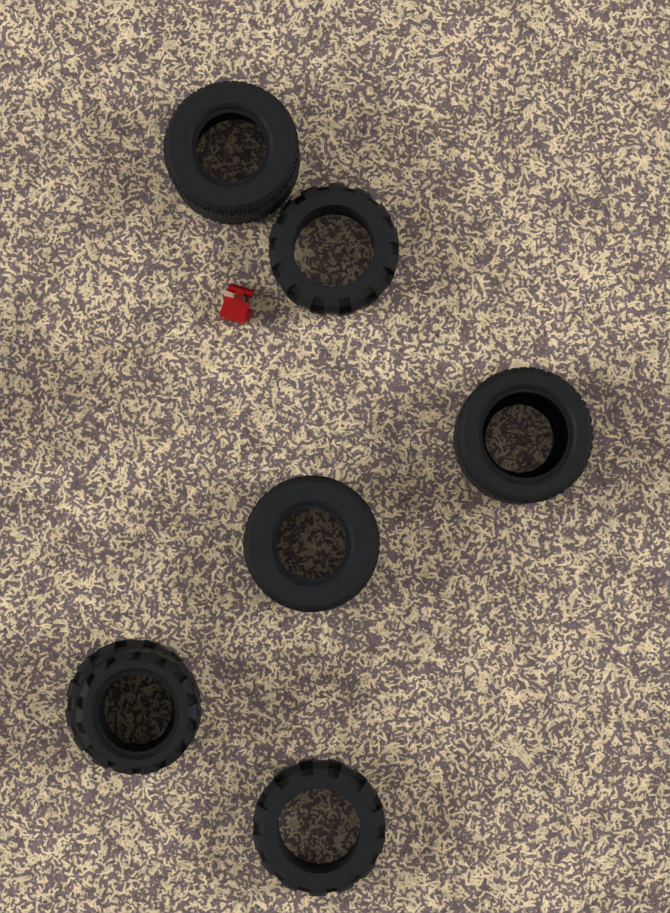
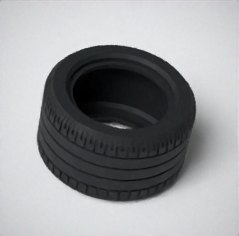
M242 81L215 82L214 84L206 85L204 88L197 89L196 92L194 91L189 97H186L182 101L183 103H180L176 108L177 110L174 111L172 118L169 120L163 145L166 168L182 200L194 212L202 215V217L213 222L218 221L221 224L227 223V225L252 223L251 221H258L260 218L263 219L268 214L273 213L291 194L300 169L298 134L288 110L267 90L265 91V89L259 86L257 87L254 84ZM227 120H243L258 126L263 132L266 142L265 156L260 167L249 177L238 181H223L211 176L201 166L197 157L196 145L201 136L212 126Z
M516 367L510 370L506 369L485 379L465 400L458 412L459 414L454 426V451L465 477L481 493L503 503L515 505L532 504L558 496V494L571 487L581 476L591 456L592 442L594 441V434L592 432L594 430L593 425H591L592 418L589 416L590 412L588 407L586 408L585 401L581 399V395L565 379L562 380V377L539 368ZM526 405L535 408L550 423L553 432L551 452L545 462L534 470L528 472L508 471L500 467L491 458L487 450L485 438L488 424L497 412L508 406Z
M319 475L290 478L266 492L253 507L251 514H249L243 535V553L247 569L259 589L281 606L300 612H320L337 608L357 596L367 585L375 571L380 552V535L377 522L365 500L351 487L340 481ZM315 508L330 513L340 522L346 534L347 548L341 564L332 573L322 578L305 579L294 575L285 568L277 553L276 539L281 525L290 515L302 509Z

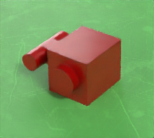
M230 283L228 292L235 293L234 298L225 296L219 317L220 319L245 326L246 321L250 322L253 309H250V303L243 301L244 296L253 298L254 290Z

